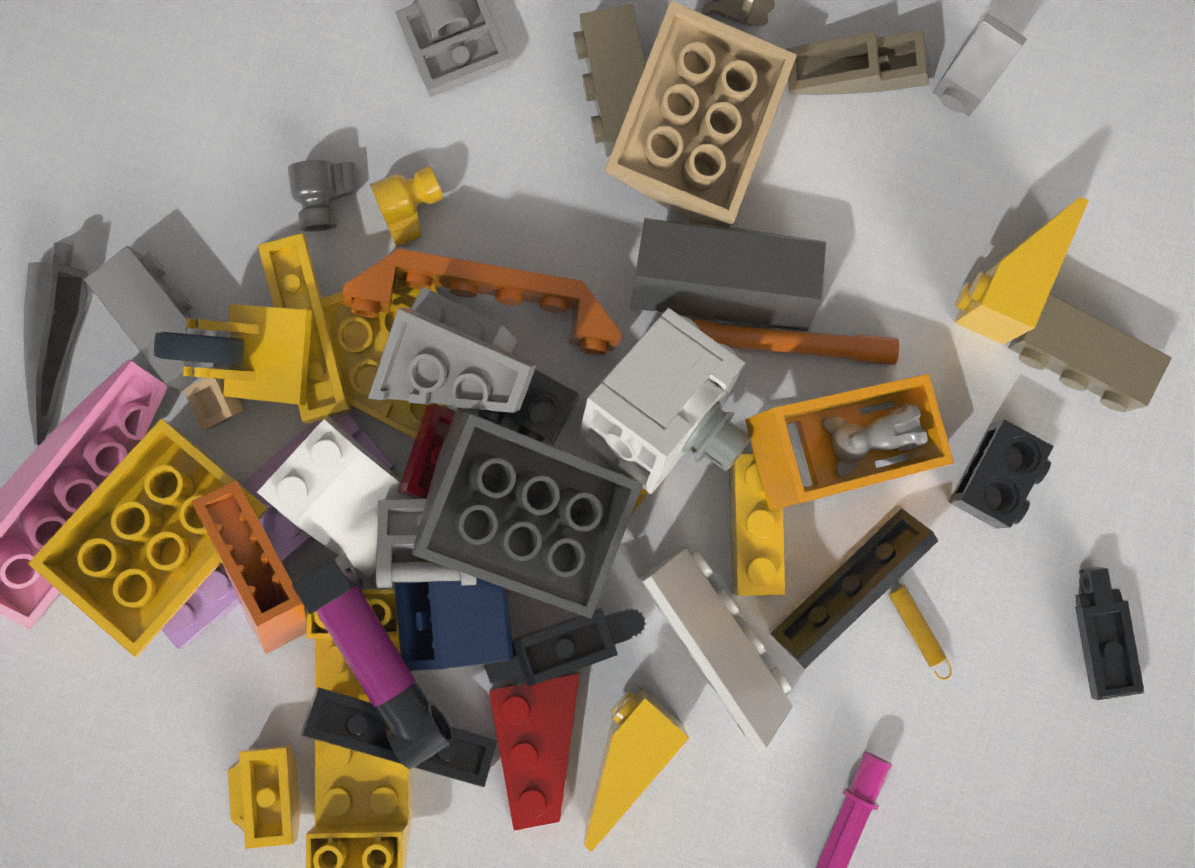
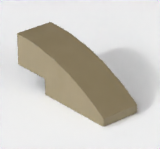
M923 29L877 38L876 32L873 31L786 48L787 51L797 55L788 77L790 94H856L929 85Z

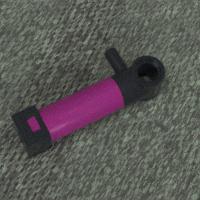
M344 553L295 582L292 586L309 614L316 611L387 728V738L395 755L406 768L412 769L454 744L453 733L441 710L435 703L428 701L426 694L420 688L359 588L358 584L362 580Z

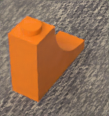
M238 480L191 501L264 653L267 654L306 633L304 604L294 590L287 571Z

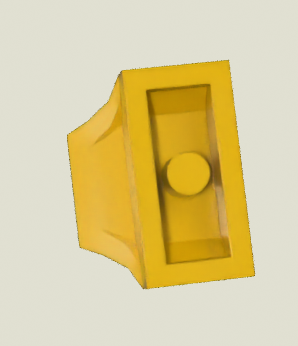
M291 745L240 751V761L228 770L231 822L238 825L244 831L245 849L294 844L298 840L300 800L297 763Z

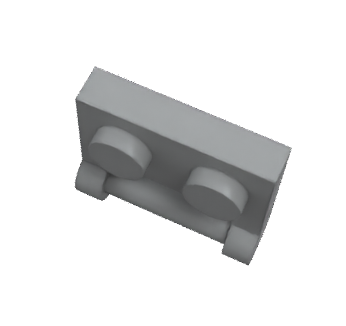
M427 499L378 500L377 588H393V583L461 581L462 586L477 584L476 577L434 562L393 563L394 552L413 550Z

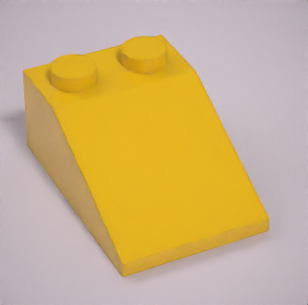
M1079 197L1044 223L984 273L980 272L971 284L966 282L955 302V307L960 310L954 323L1001 344H1005L1034 329L1089 200Z
M642 687L635 695L628 691L611 710L613 714L611 719L613 721L611 722L585 823L584 846L591 852L689 739L684 725Z

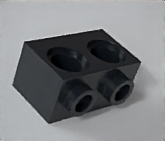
M535 369L520 410L514 413L480 410L479 414L498 425H501L503 419H506L520 427L517 433L539 442L545 441L553 446L579 401V393ZM540 402H549L557 409L555 418L548 424H537L531 419L533 407Z
M1005 419L989 424L948 502L996 529L1011 528L1013 524H1018L1026 515L1030 506V501L1026 498L1033 485L1039 484L1047 475L1051 466V461L1048 460V457L1054 446ZM1011 445L1018 448L1022 454V463L1018 469L1014 468L1007 459V452ZM990 485L995 486L1001 493V503L996 509L992 508L986 501V491Z

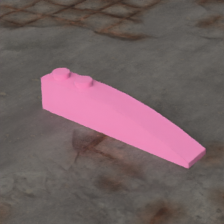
M128 359L84 399L35 449L0 489V615L31 629L60 592L28 563L133 450L138 441L144 438L168 388V385L132 360Z

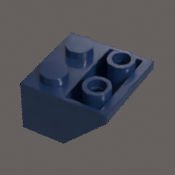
M477 578L476 585L462 586L461 581L395 583L400 654L410 671L448 669L514 659L507 588Z

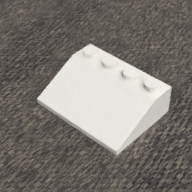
M682 548L638 579L733 721L759 754L769 746L792 709L793 705L786 696L787 693L792 691V688L777 667L770 671L759 656L765 652L763 645L750 628L744 632L741 630L733 618L734 615L739 613V610L726 591L722 589L716 593L707 577L713 574L702 555L698 551L690 555L686 548Z

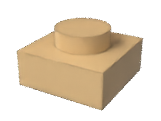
M203 378L184 389L202 431L216 427L245 412L239 398L223 396L224 379Z

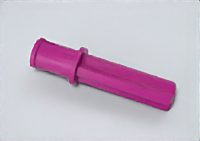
M864 751L863 759L850 788H844L842 792L846 798L815 868L848 867L872 809L878 810L879 804L876 803L887 773L892 767L890 762L875 754Z

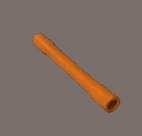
M691 319L700 331L717 343L725 344L730 348L848 358L857 362L896 365L899 356L900 344L898 338L869 335L844 336L717 324L713 321Z

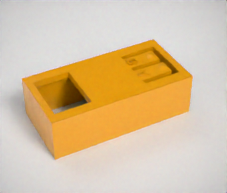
M929 374L774 407L745 419L748 434L752 437L750 441L769 511L954 463ZM893 401V408L861 415V408ZM904 403L916 404L921 413L919 421L922 429L926 431L927 443L923 444L922 447L907 451H899L897 448L892 450L870 449L852 473L843 477L836 474L839 458L834 453L832 447V434L822 425V421L825 418L839 417L850 424H858L865 427L876 419L888 415L890 410L899 408ZM796 422L812 486L803 487L786 424ZM908 453L909 460L876 468L875 461Z

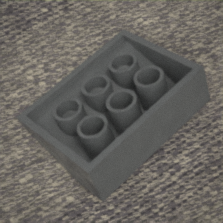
M456 411L438 456L412 554L592 619L643 483L473 414Z

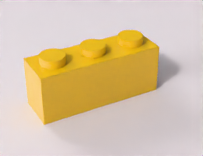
M741 454L729 469L732 594L737 596L785 595L783 508L769 511L754 454Z

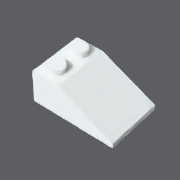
M328 415L325 416L257 491L259 495L292 523L339 556L345 553L351 564L368 577H371L376 571L378 500L412 499L398 493L401 479Z

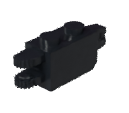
M602 607L595 609L592 619L578 615L519 636L512 641L513 660L484 665L490 684L514 676L517 686L527 683L529 687L617 656L618 652L615 645L632 639V636L637 637L638 634H642V630H645L644 625H646L645 618L642 616V612H638V609L634 610L632 607L631 609L626 608V611L620 610L606 616Z

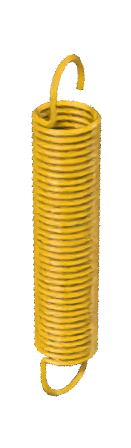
M897 581L901 588L888 594L889 598H891L890 600H892L891 602H893L896 610H898V614H900L929 667H934L944 660L947 661L950 667V673L947 677L942 678L936 671L934 672L941 680L949 679L952 674V667L946 658L947 656L932 633L928 623H926L927 621H925L921 611H919L920 609H918L915 601H913V597H911L908 589H906V585H901Z

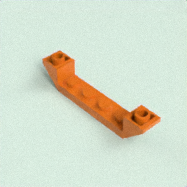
M397 249L343 285L342 298L344 306L351 307V312L360 316L378 317L379 312L390 314L395 280L399 279L404 280L403 284L405 286L419 290L422 287L431 289V285L450 288L449 292L460 297L473 298L477 296V293L495 296L497 302L506 305H521L522 301L538 303L542 310L553 313H565L567 309H572L574 311L569 344L580 346V351L586 354L606 355L607 351H613L621 341V331L585 283L580 280Z

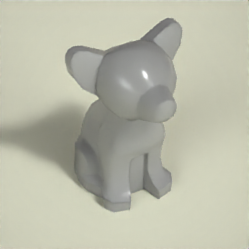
M904 403L899 408L890 410L888 415L876 419L865 427L858 424H850L839 417L825 418L822 421V425L832 434V447L834 453L839 458L836 474L843 477L852 473L870 449L892 450L897 448L899 451L917 449L927 443L926 431L922 429L919 421L921 413L916 404Z

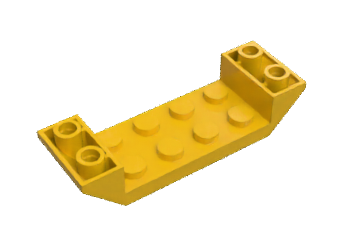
M361 589L400 653L395 589ZM306 609V639L315 638V689L319 687L371 703L316 611L309 614ZM315 740V826L306 833V868H405L411 826V769L406 768L402 764Z

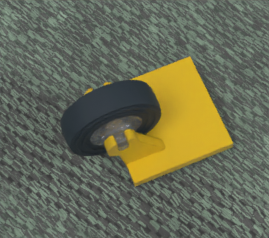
M230 304L228 322L187 318L185 334L156 332L154 356L161 359L184 361L183 376L224 379L223 396L305 405L312 310ZM216 331L231 332L230 338L217 337ZM213 364H228V369L213 368Z

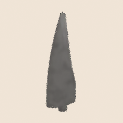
M58 242L53 244L51 262L28 263L24 300V366L28 409L35 445H40L47 437L63 372L83 314L86 282L83 279L88 275V271L71 267L73 245Z

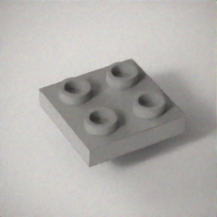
M417 0L416 4L395 11L430 97L511 65L509 54L486 0Z

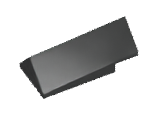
M644 218L631 308L665 312L670 308L680 315L808 331L822 297L826 242L690 221V224Z

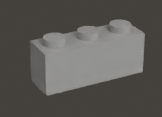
M126 246L83 280L166 385L183 391L199 378L183 376V366L212 368L217 363L170 360L155 357L154 338L156 332L206 336L217 335L213 330L186 328V319H194L188 312L193 307L191 302L176 286L171 289L161 278L166 273L164 268L149 252L141 255L131 247Z

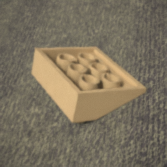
M670 1L605 172L682 218L729 227L736 219L797 55Z

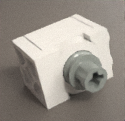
M668 308L588 397L578 440L628 478L643 483L642 488L650 494L656 490L686 452L691 451L695 454L696 462H699L705 456L724 471H727L739 458L752 438L730 422L734 412H724L722 410L745 362L739 359L730 347L717 343L700 331L691 319L679 316Z

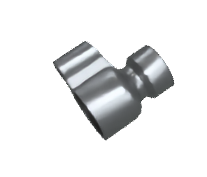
M308 160L296 162L288 166L291 195L295 201L302 205V210L298 213L300 230L319 232L335 228V212L329 206V201L358 191L355 163L343 162L332 164L324 160Z

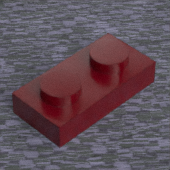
M436 403L426 406L398 493L412 499H427L438 456L455 412Z

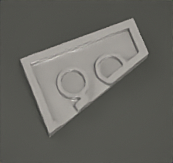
M407 307L398 308L368 399H395L409 401V403L456 405L460 408L514 413L520 410L537 364Z

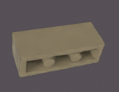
M633 4L580 14V31L573 32L578 60L586 58L589 73L582 74L586 101L595 100L597 116H591L595 143L603 142L606 157L612 153L645 67Z
M1050 293L1035 328L1013 339L1008 347L1010 350L1020 354L1019 360L1035 369H1049L1060 375L1059 380L1064 385L1079 391L1087 389L1100 396V402L1104 406L1118 412H1127L1148 406L1172 357Z

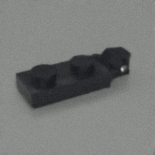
M1094 567L1079 570L1083 594L1075 595L1077 605L1075 609L1091 698L1104 700L1143 694L1144 686L1128 601L1123 600L1120 589H1112L1108 568Z

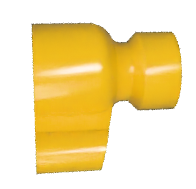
M430 165L415 171L412 178H405L401 174H394L370 184L396 247L421 238L417 212L418 205L423 202L430 205L444 199Z

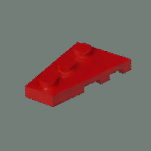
M580 672L564 674L529 687L527 683L520 686L512 684L489 690L514 831L560 822Z

